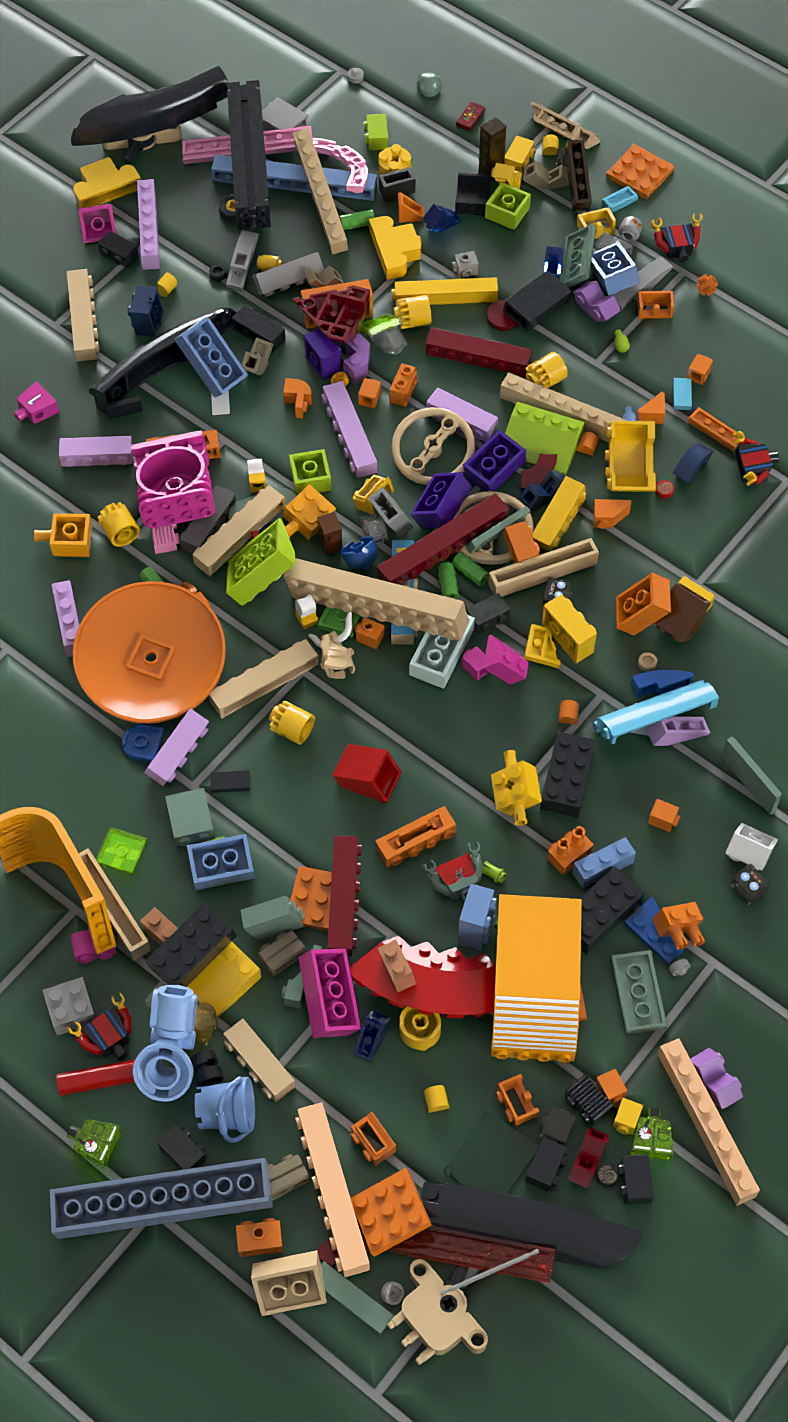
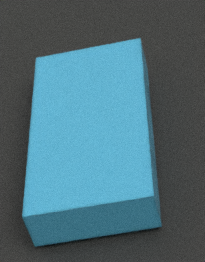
M627 186L603 198L601 203L605 208L609 207L613 213L637 201L638 195Z
M674 378L673 409L691 410V378Z

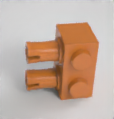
M577 826L576 829L569 831L561 840L553 843L548 848L547 860L563 876L573 868L575 862L593 853L594 844L585 836V829Z
M696 902L664 907L652 919L659 937L671 936L677 950L684 949L689 945L683 934L685 932L689 935L693 947L705 943V939L698 927L703 921V917Z

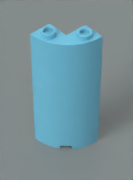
M700 680L598 717L594 720L593 727L595 732H599L601 737H605L606 740L609 739L611 744H615L616 738L620 735L707 704L709 709L717 707L719 696L708 682L704 684V680Z

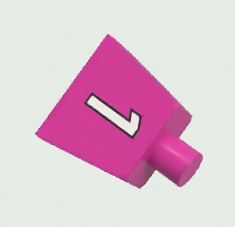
M36 381L17 398L19 409L13 414L19 422L27 417L32 423L36 424L59 413L57 401Z

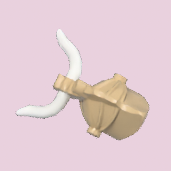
M351 612L347 614L345 629L342 634L339 635L333 631L321 637L322 640L316 635H308L315 645L322 649V663L320 665L329 678H346L344 670L341 669L348 667L351 674L355 671L351 658L354 651L352 648L347 649L343 647L341 643L348 638L352 630Z

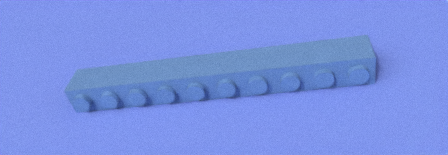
M215 155L211 168L213 181L233 183L231 156ZM266 161L268 188L311 193L302 165ZM322 168L332 196L374 201L377 189V174L368 173V181L363 193H353L352 191H347V183L351 176L350 171Z

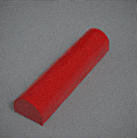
M136 1059L59 1073L56 1075L59 1094L64 1096L135 1082L133 1065Z

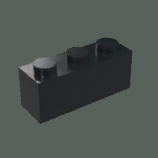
M246 305L231 318L232 328L254 342L256 338L272 343V353L286 340L285 329L281 325L272 322L268 317L262 316Z

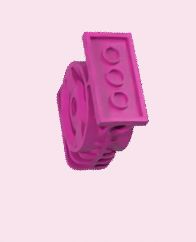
M202 430L131 445L138 483L139 511L143 524L147 528H157L206 518L215 513L213 490L207 468L210 460Z

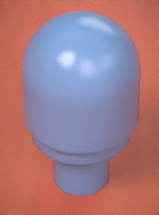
M626 407L622 419L637 421L632 407Z

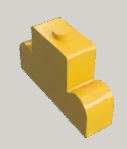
M109 157L80 168L83 182L76 183L73 188L76 203L79 208L93 207L138 191L137 180H141V177L131 165H124L120 170H117Z
M388 216L369 219V231L386 279L403 277L407 273V262L421 259V238L416 235L413 224L393 227V220Z

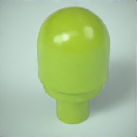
M616 330L614 332L616 336L614 344L618 352L625 353L630 348L628 338L622 335L621 330Z

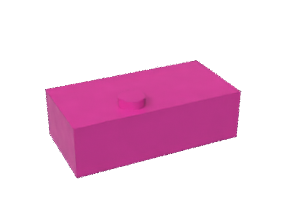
M346 949L310 950L298 957L313 1038L349 1036L360 1030L361 1025Z

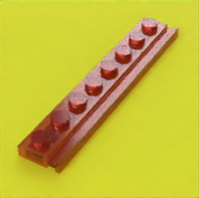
M430 1226L386 1250L488 1271L538 1249V1254L532 1255L496 1273L550 1283L556 1256V1249L437 1226Z

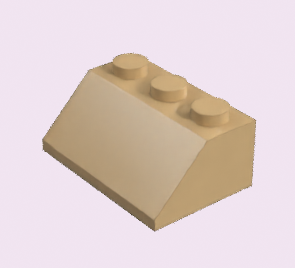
M317 1251L253 1263L251 1280L262 1316L327 1303L323 1271Z

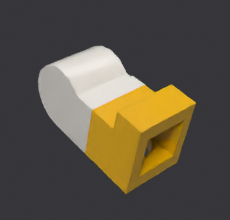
M262 459L247 460L250 492H259L261 489L266 488ZM263 483L260 487L253 486V484Z
M309 594L303 599L295 600L296 617L303 629L318 624L316 604L312 596Z

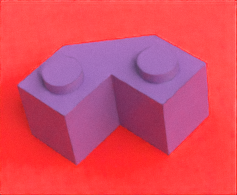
M598 281L587 282L573 292L577 304L596 322L606 321L621 311L614 295L604 296Z
M360 333L356 334L353 342L346 343V355L348 358L343 361V372L346 373L354 385L366 378L369 371L370 343Z
M708 1048L690 1059L704 1086L708 1089L713 1103L719 1108L724 1109L743 1098L740 1090L742 1088L740 1081L726 1073L723 1065L725 1061L719 1052L716 1053Z

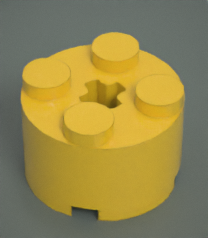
M398 144L384 149L379 153L378 158L379 175L411 168L410 153Z
M406 1006L400 1015L399 1021L400 1037L407 1046L421 1051L432 1047L438 1041L441 1034L440 1014L419 1013L418 1009Z

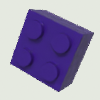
M319 328L304 335L305 358L320 378L324 381L334 374L341 372L340 346L335 344L333 340L328 339Z

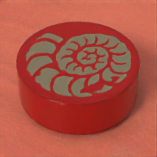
M662 480L657 483L656 494L660 498L667 499L673 495L674 485L670 481Z

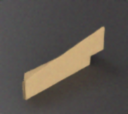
M533 101L531 102L534 112L533 118L536 123L569 140L584 139L585 149L600 143V140L594 133L582 128L581 125Z

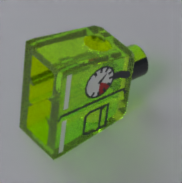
M649 1108L648 1118L641 1117L639 1119L630 1156L648 1155L651 1159L671 1161L673 1144L670 1121L660 1120V1109Z
M87 1119L82 1129L71 1125L67 1138L76 1141L74 1148L79 1155L106 1169L122 1131L119 1125Z

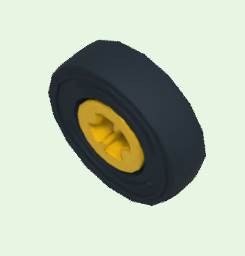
M234 194L225 196L219 203L221 217L230 222H237Z

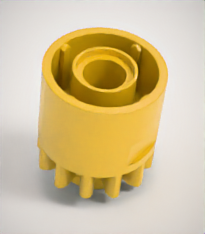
M427 295L396 300V307L393 308L394 319L396 323H399L401 329L431 325V309Z
M550 352L525 368L527 371L526 380L548 389L568 376L567 367L563 359L556 352Z
M121 502L117 503V505L112 503L100 511L101 515L97 517L98 522L114 546H125L137 538L140 528L124 504L122 505Z
M283 701L282 705L275 706L270 714V730L301 745L307 739L314 726L315 716L287 701Z

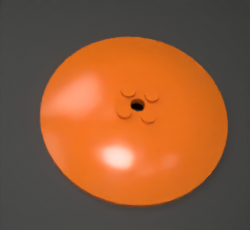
M156 581L129 584L101 598L84 616L76 632L73 644L75 673L88 698L109 715L128 722L145 724L160 723L178 718L186 714L190 708L193 710L200 705L218 683L224 668L226 655L224 633L216 614L210 606L188 589L171 583ZM150 654L156 656V659L152 662L146 660V657Z

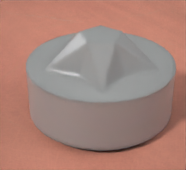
M352 68L348 71V80L350 82L360 83L363 81L364 73L362 69Z
M680 959L674 962L669 967V970L673 976H681L686 974L690 964L687 959Z
M387 1282L381 1290V1297L385 1303L397 1305L404 1298V1289L397 1282Z

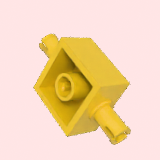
M508 750L503 753L506 767L491 774L496 810L508 816L514 815L515 825L522 826L527 824L525 809L542 802L536 767L523 760L517 763L516 752Z

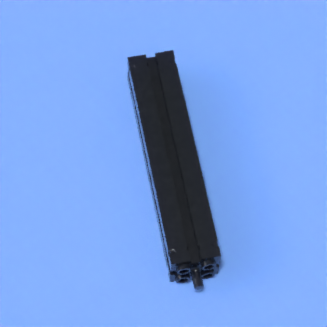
M259 80L246 81L245 85H240V81L226 82L238 230L251 229L255 231L257 226L258 228L271 227Z

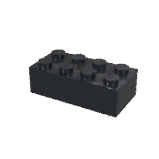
M557 732L541 798V810L576 818L579 817L594 752L595 739Z
M613 867L580 898L582 899L581 950L586 954L598 945L643 901L644 892L616 867Z
M204 902L145 962L167 985L187 987L237 935Z

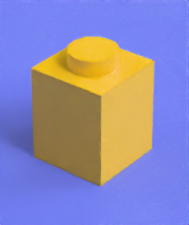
M623 1098L613 1128H616L619 1133L633 1135L643 1105Z

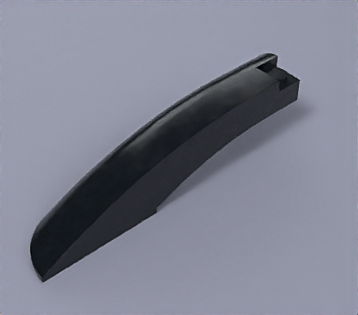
M218 65L175 85L143 93L121 94L86 112L79 119L80 123L77 128L74 127L71 144L72 146H85L123 141L160 132L193 120L216 109L217 102L228 98L226 83L228 80Z
M222 308L201 315L167 330L137 348L89 389V393L94 396L96 408L107 415L106 403L123 400L154 376L187 361V357L174 339L198 321L208 316L217 331L222 335L232 326L231 318L237 312L231 308Z
M424 1182L420 1197L432 1226L424 1229L426 1231L483 1241L527 1253L538 1249L539 1253L536 1254L537 1256L552 1261L590 1268H607L617 1265L618 1262L633 1253L642 1235V1231L581 1212L517 1196L449 1183L440 1185Z

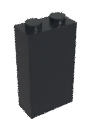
M547 270L505 300L503 312L527 333L568 303L572 291Z

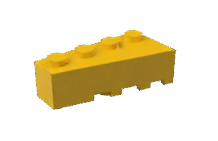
M565 476L533 532L532 538L539 547L549 552L558 547L562 535L567 531L570 523L586 500L587 493L584 484Z

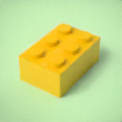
M561 594L546 603L543 607L541 625L550 629L553 639L575 664L593 654L597 636L596 629L585 621L581 612L576 611L572 602Z

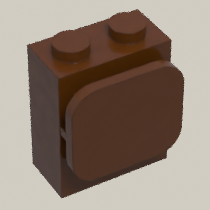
M675 583L670 591L671 612L656 621L655 624L657 629L664 633L669 632L673 635L672 638L682 643V641H689L692 635L697 632L712 602L683 584Z

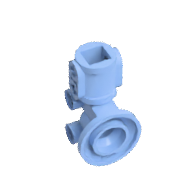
M165 985L154 990L150 1015V1028H152L151 1045L145 1047L139 1053L133 1065V1077L137 1087L147 1097L157 1101H172L181 1097L190 1088L193 1079L191 1060L182 1049L193 1050L195 1045L196 1031H194L198 996L185 986ZM160 1059L170 1061L174 1064L175 1068L162 1066Z

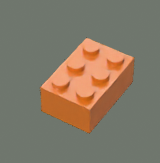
M655 573L649 574L616 596L617 629L631 635H636L671 612L670 580Z

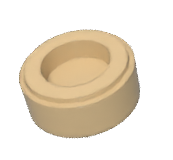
M652 653L641 654L638 660L639 668L644 672L655 670L658 662L657 657Z

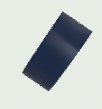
M700 443L694 444L684 454L672 474L686 482H692L702 463L707 464L714 451Z
M550 470L541 484H528L519 496V499L530 510L537 509L553 499L565 477L559 471Z

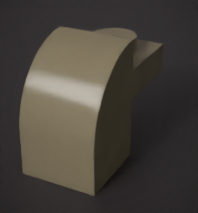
M328 266L320 273H317L310 267L305 270L308 277L306 280L312 289L344 283L339 272L331 266Z
M256 338L251 353L246 351L241 363L244 370L259 376L262 375L269 364L268 358L273 344Z

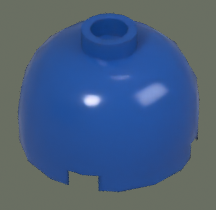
M372 536L359 538L360 542L355 544L352 541L340 550L343 560L349 567L367 570L372 566L371 564L378 556V547Z

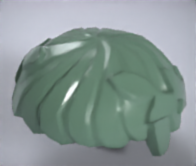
M427 72L422 73L418 77L417 88L421 95L431 97L440 92L442 81L439 75Z

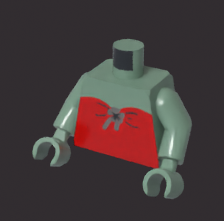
M475 841V850H471L470 843L467 844V849L472 852L471 856L467 853L437 867L433 860H429L431 864L430 869H427L426 864H422L423 871L429 873L428 877L436 891L449 896L452 900L462 897L465 902L470 884L478 885L482 878V862L480 854H478L480 844Z

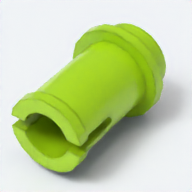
M488 861L483 863L485 867L482 865V873L494 879L495 883L499 882L501 884L505 880L507 873L504 872V869H499Z

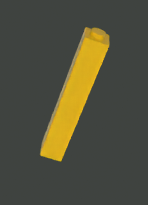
M497 277L395 282V289H392V299H395V304H397L396 300L427 295L430 305L497 302Z

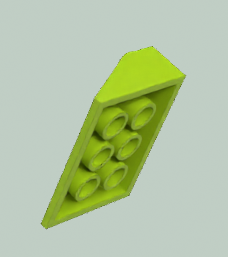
M517 402L505 434L526 449V461L524 463L535 466L539 454H557V462L553 471H559L561 474L566 475L583 434L584 422Z
M277 519L228 560L226 594L242 606L252 601L259 592L266 590L269 584L277 581L284 572L291 570L295 565V551L282 519Z

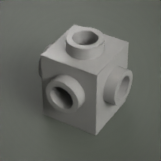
M470 251L454 255L452 269L453 272L457 273L458 279L478 275L479 263L475 252Z

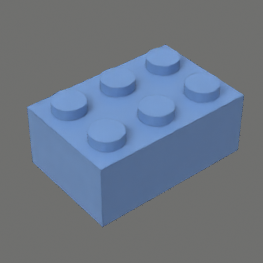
M619 242L592 253V272L608 295L616 294L623 289L640 283L636 265Z
M246 834L187 845L195 890L255 879Z
M470 884L459 919L458 944L481 950L483 944L487 945L490 926H493L497 898H494V890Z

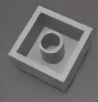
M83 977L43 990L57 1036L67 1033V1027H70L72 1031L76 1030L77 1026L73 1022H78L82 1028L96 1018Z

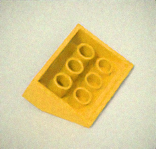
M231 942L187 988H190L193 994L198 996V1001L217 1019L261 979V971L250 958Z

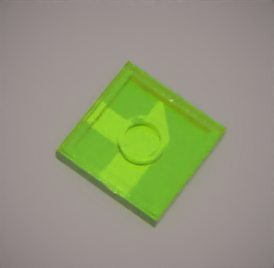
M386 313L362 323L358 332L373 336L401 324L399 317Z
M110 827L96 861L101 866L133 875L148 840L145 837Z

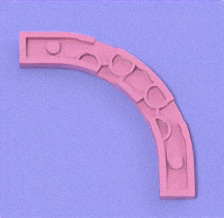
M312 138L317 153L335 157L350 169L351 176L347 183V191L363 193L368 181V168L363 157L346 145L341 147L331 140Z

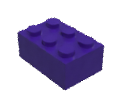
M499 429L463 464L464 476L484 492L496 491L526 461V449Z
M461 472L434 474L410 515L421 529L440 528L454 519L472 486Z

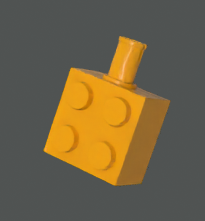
M310 484L284 508L282 517L289 522L285 526L289 538L298 530L310 540L318 532L317 517L335 512L336 510Z
M53 514L51 531L35 530L34 540L35 542L50 541L53 556L90 557L93 529L90 514Z

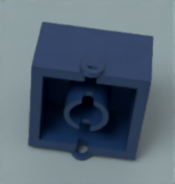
M137 286L136 291L132 295L131 306H128L127 311L131 319V326L134 328L136 335L155 337L158 327L162 325L161 318L164 312L157 287Z

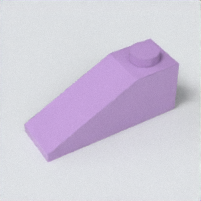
M670 717L653 723L647 728L653 746H668L710 734L704 717Z

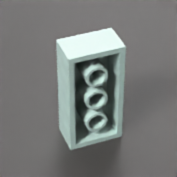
M467 615L469 624L461 641L450 640L444 636L431 635L426 632L409 664V675L444 689L474 631L475 618Z

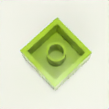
M501 182L486 203L485 218L515 230L530 209L531 194Z
M325 449L289 455L290 470L296 495L301 493L309 484L318 492L332 490Z

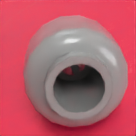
M633 216L624 218L619 227L620 237L627 242L636 241L643 228L642 222Z

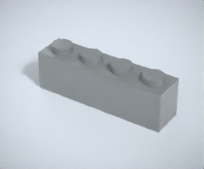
M315 252L252 276L259 295L264 294L267 297L275 294L274 290L280 288V291L290 288L292 283L296 285L305 283V279L308 278L305 270L309 267L317 273L322 272L324 267L319 253Z

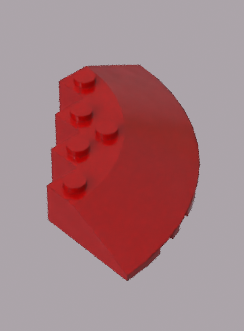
M400 936L381 942L349 967L351 978L362 988L365 986L372 990L374 996L389 999L388 1003L401 1008L407 1006L418 1009L419 1013L427 1015L433 1013L447 1014L448 1018H463L464 1015H475V1018L482 1017L485 1013H494L496 964L485 953L467 959L456 947L438 953L428 942H424L410 948ZM397 940L416 981L415 985L398 993L378 951V947Z

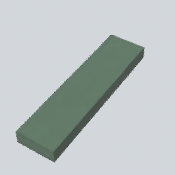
M527 506L521 508L470 542L467 551L470 554L501 535L505 527L524 520L530 513V509Z
M323 1262L321 1266L325 1292L381 1335L387 1327V1323L391 1321L394 1315L326 1262Z

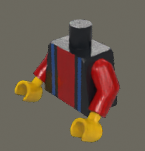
M695 213L692 215L691 221L694 223V226L691 223L659 228L662 225V219H657L658 225H655L653 219L650 226L652 229H655L653 233L656 246L666 253L668 258H678L679 262H686L689 259L688 256L692 255L693 249L697 247L700 241L701 226H699V223L702 220L701 213L699 214V220H695Z
M741 431L732 434L736 438L733 440V444H739L734 450V456L742 483L747 482V486L761 484L769 476V472L773 468L772 463L779 462L778 452L769 453L767 445L746 438Z
M119 993L121 1001L118 1003L114 1001L113 996L111 997L113 1004L118 1007L117 1010L115 1006L82 1028L78 1022H73L77 1026L74 1032L70 1027H67L68 1033L76 1035L75 1039L85 1051L95 1055L102 1054L104 1057L114 1053L118 1060L124 1059L129 1054L124 1046L130 1042L128 1036L132 1032V1018L127 1006L123 1004L125 999L121 993Z

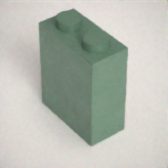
M204 788L165 796L176 846H187L194 842H205L215 838Z
M286 895L241 910L244 929L258 941L304 927L302 920L305 917L302 908H299Z

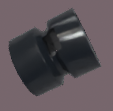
M214 1050L201 1051L190 1058L193 1072L196 1073L195 1079L198 1087L217 1085L224 1080L221 1067L217 1066L219 1062Z

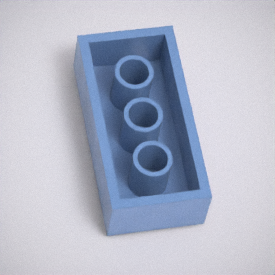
M208 316L174 339L214 398L223 395L248 376Z

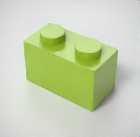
M386 114L366 115L367 122H364V132H367L365 134V144H368L369 150H384L388 148Z

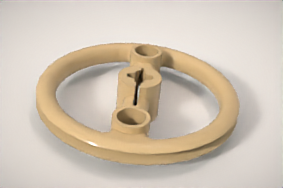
M433 407L415 411L404 418L394 432L392 438L394 462L407 478L416 483L428 485L432 477L423 476L426 464L431 458H437L441 455L442 443L448 436L455 433L457 427H460L467 440V452L462 463L450 473L461 472L463 474V464L475 452V440L470 426L461 416L447 409ZM430 416L443 417L441 428L435 435H429L425 438V449L419 457L413 458L410 465L407 466L401 458L399 447L404 431L409 425L421 418ZM448 424L452 425V427L446 428L445 426ZM415 465H421V466H422V467L419 468V469L414 468Z
M495 491L479 492L465 498L454 518L461 515L470 505L483 501L495 493L505 504L511 505L517 511L525 507V505L515 497ZM529 513L524 521H526L528 526L530 525L533 531V519ZM494 539L479 548L477 552L471 554L467 551L465 545L459 550V552L464 553L474 562L482 564H502L513 560L510 552L492 555Z

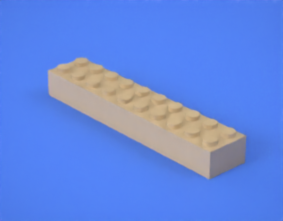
M296 558L293 568L287 570L283 575L289 592L295 599H303L310 594L315 604L319 603L329 608H338L347 613H357L363 617L376 618L381 622H391L397 626L410 627L415 631L421 630L431 635H440L450 640L461 641L469 624L464 601Z

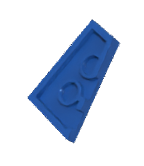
M651 897L624 922V925L669 966L682 953L683 949H676L671 936L659 937L652 919L660 909L654 898Z

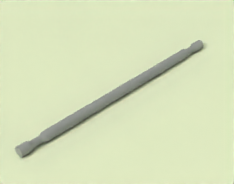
M536 1249L531 1253L524 1254L451 1286L447 1290L440 1291L441 1296L445 1295L447 1292L454 1291L525 1260L532 1255L538 1254L539 1250Z

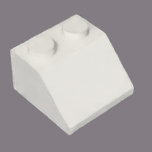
M741 823L735 831L725 854L729 855L734 861L746 863L753 870L762 871L778 839Z

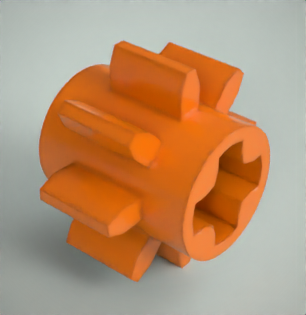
M707 274L701 276L698 279L699 283L696 284L699 292L702 295L707 293L708 296L715 293V287L718 286V283L714 276H707Z

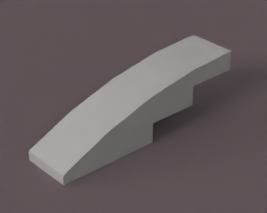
M660 256L638 271L640 283L611 296L614 295L619 308L623 310L633 299L637 300L639 291H650L673 266Z

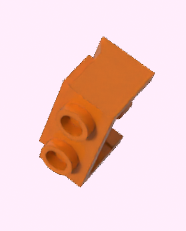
M639 291L637 298L638 319L673 318V291ZM643 306H653V309L643 310ZM660 306H667V309H660Z
M401 363L389 389L390 403L403 407L407 406L418 382L415 367Z
M521 1074L498 1083V1091L496 1092L500 1104L504 1103L507 1108L505 1115L508 1121H513L515 1127L539 1116L538 1107L534 1108L529 1090L526 1091L522 1084L523 1077ZM512 1089L515 1090L526 1113L519 1117L506 1094L507 1091Z
M372 1111L351 1126L352 1133L350 1136L356 1145H361L363 1148L362 1154L368 1162L372 1161L376 1166L396 1152V1144ZM368 1124L384 1146L378 1152L374 1150L360 1130Z

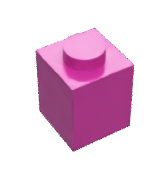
M477 646L463 654L462 667L476 681L488 673L483 668L485 654Z

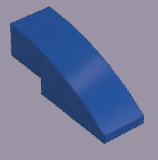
M681 670L645 672L632 676L631 687L637 698L651 692H655L658 696L691 684L694 674L693 672Z

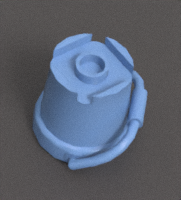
M248 1076L237 1077L229 1083L197 1087V1090L201 1093H195V1116L202 1119V1123H197L200 1130L219 1129L220 1134L229 1143H236L253 1131L255 1124V1098L252 1082ZM228 1129L238 1130L241 1134L236 1137H230L227 1132Z

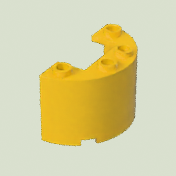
M611 421L610 427H607L609 450H605V461H608V467L605 468L607 489H610L611 492H655L656 473H653L655 421Z

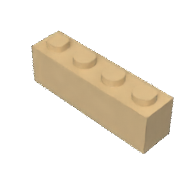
M244 1019L223 1033L224 1046L229 1052L233 1051L237 1055L236 1060L242 1068L247 1067L250 1071L248 1073L255 1083L259 1082L263 1087L261 1090L268 1099L272 1098L276 1103L295 1088V1080Z

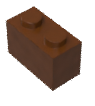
M335 512L317 517L318 539L325 555L337 553L343 547L342 528Z

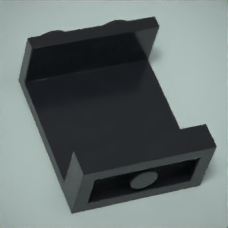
M458 172L455 214L485 216L486 203L490 197L491 174Z

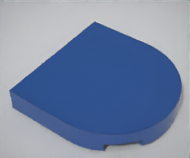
M137 724L135 727L126 730L122 737L124 753L133 760L151 763L160 750L165 728L148 724Z

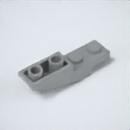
M242 230L230 264L226 287L243 291L259 233Z

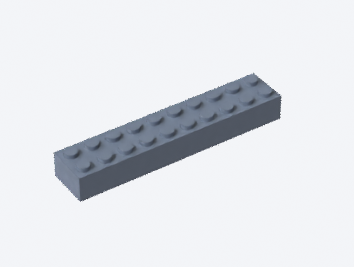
M265 1158L50 1189L51 1231L57 1239L273 1208L269 1164Z

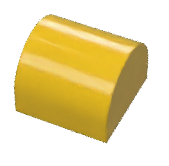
M546 135L543 138L542 155L559 156V139L557 136Z
M168 272L157 282L159 295L167 297L178 284L176 278Z
M443 1085L432 1086L424 1090L429 1113L449 1109Z

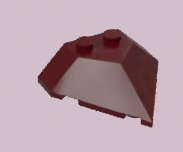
M349 286L346 290L337 291L335 289L311 294L309 298H293V301L328 339L348 343L353 342L365 318L370 289Z

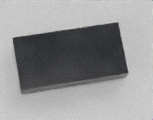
M140 396L105 404L108 419L143 411Z
M249 770L210 772L211 793L250 791Z

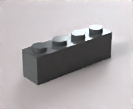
M216 485L213 490L215 513L210 517L189 522L188 528L181 533L179 538L182 550L193 554L198 547L206 543L211 535L219 531L229 516L231 506L236 503L235 493Z

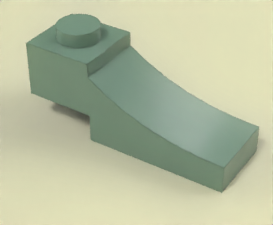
M314 945L313 950L322 949V946ZM301 972L293 980L289 979L287 986H283L281 998H284L285 1006L299 1009L302 1007L305 991Z

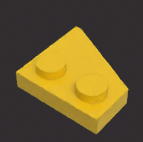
M532 624L524 658L529 661L559 668L561 662L557 659L556 646L552 641L550 629Z

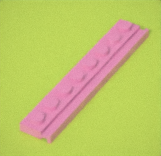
M311 126L264 131L265 154L297 151L293 132L309 128L312 137ZM230 135L182 141L183 163L214 161L215 155L231 156Z

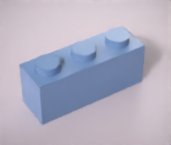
M625 837L575 862L572 873L583 889L601 880L613 867L621 870L633 864L636 852Z

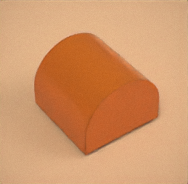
M584 432L576 451L593 456L599 443L598 436L592 432Z
M564 700L560 703L558 723L577 725L579 704L576 701Z

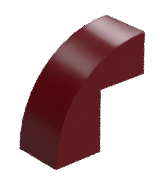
M589 1127L570 1172L569 1181L585 1188L589 1187L608 1141V1134Z

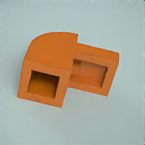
M285 378L284 403L296 404V418L303 419V414L307 412L308 405H312L311 388L302 380Z

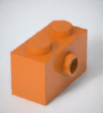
M526 521L505 527L502 534L514 564L539 555V546L536 542L534 543L532 528L530 525H527Z
M267 1218L260 1223L244 1221L241 1222V1225H236L239 1257L283 1252L280 1220L275 1221L274 1218Z

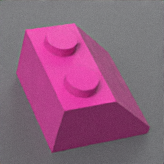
M111 204L78 209L84 243L100 241L109 231L116 233Z
M489 635L483 668L509 685L526 679L529 662L519 652L496 637Z

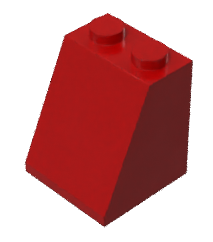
M348 744L332 776L340 787L387 804L402 771L388 750Z

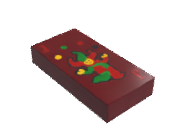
M471 101L456 121V126L470 132L485 112V107Z

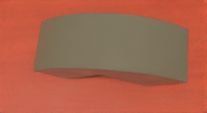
M535 161L524 167L523 180L532 186L543 189H556L569 185L567 169L563 165L548 171L538 161Z

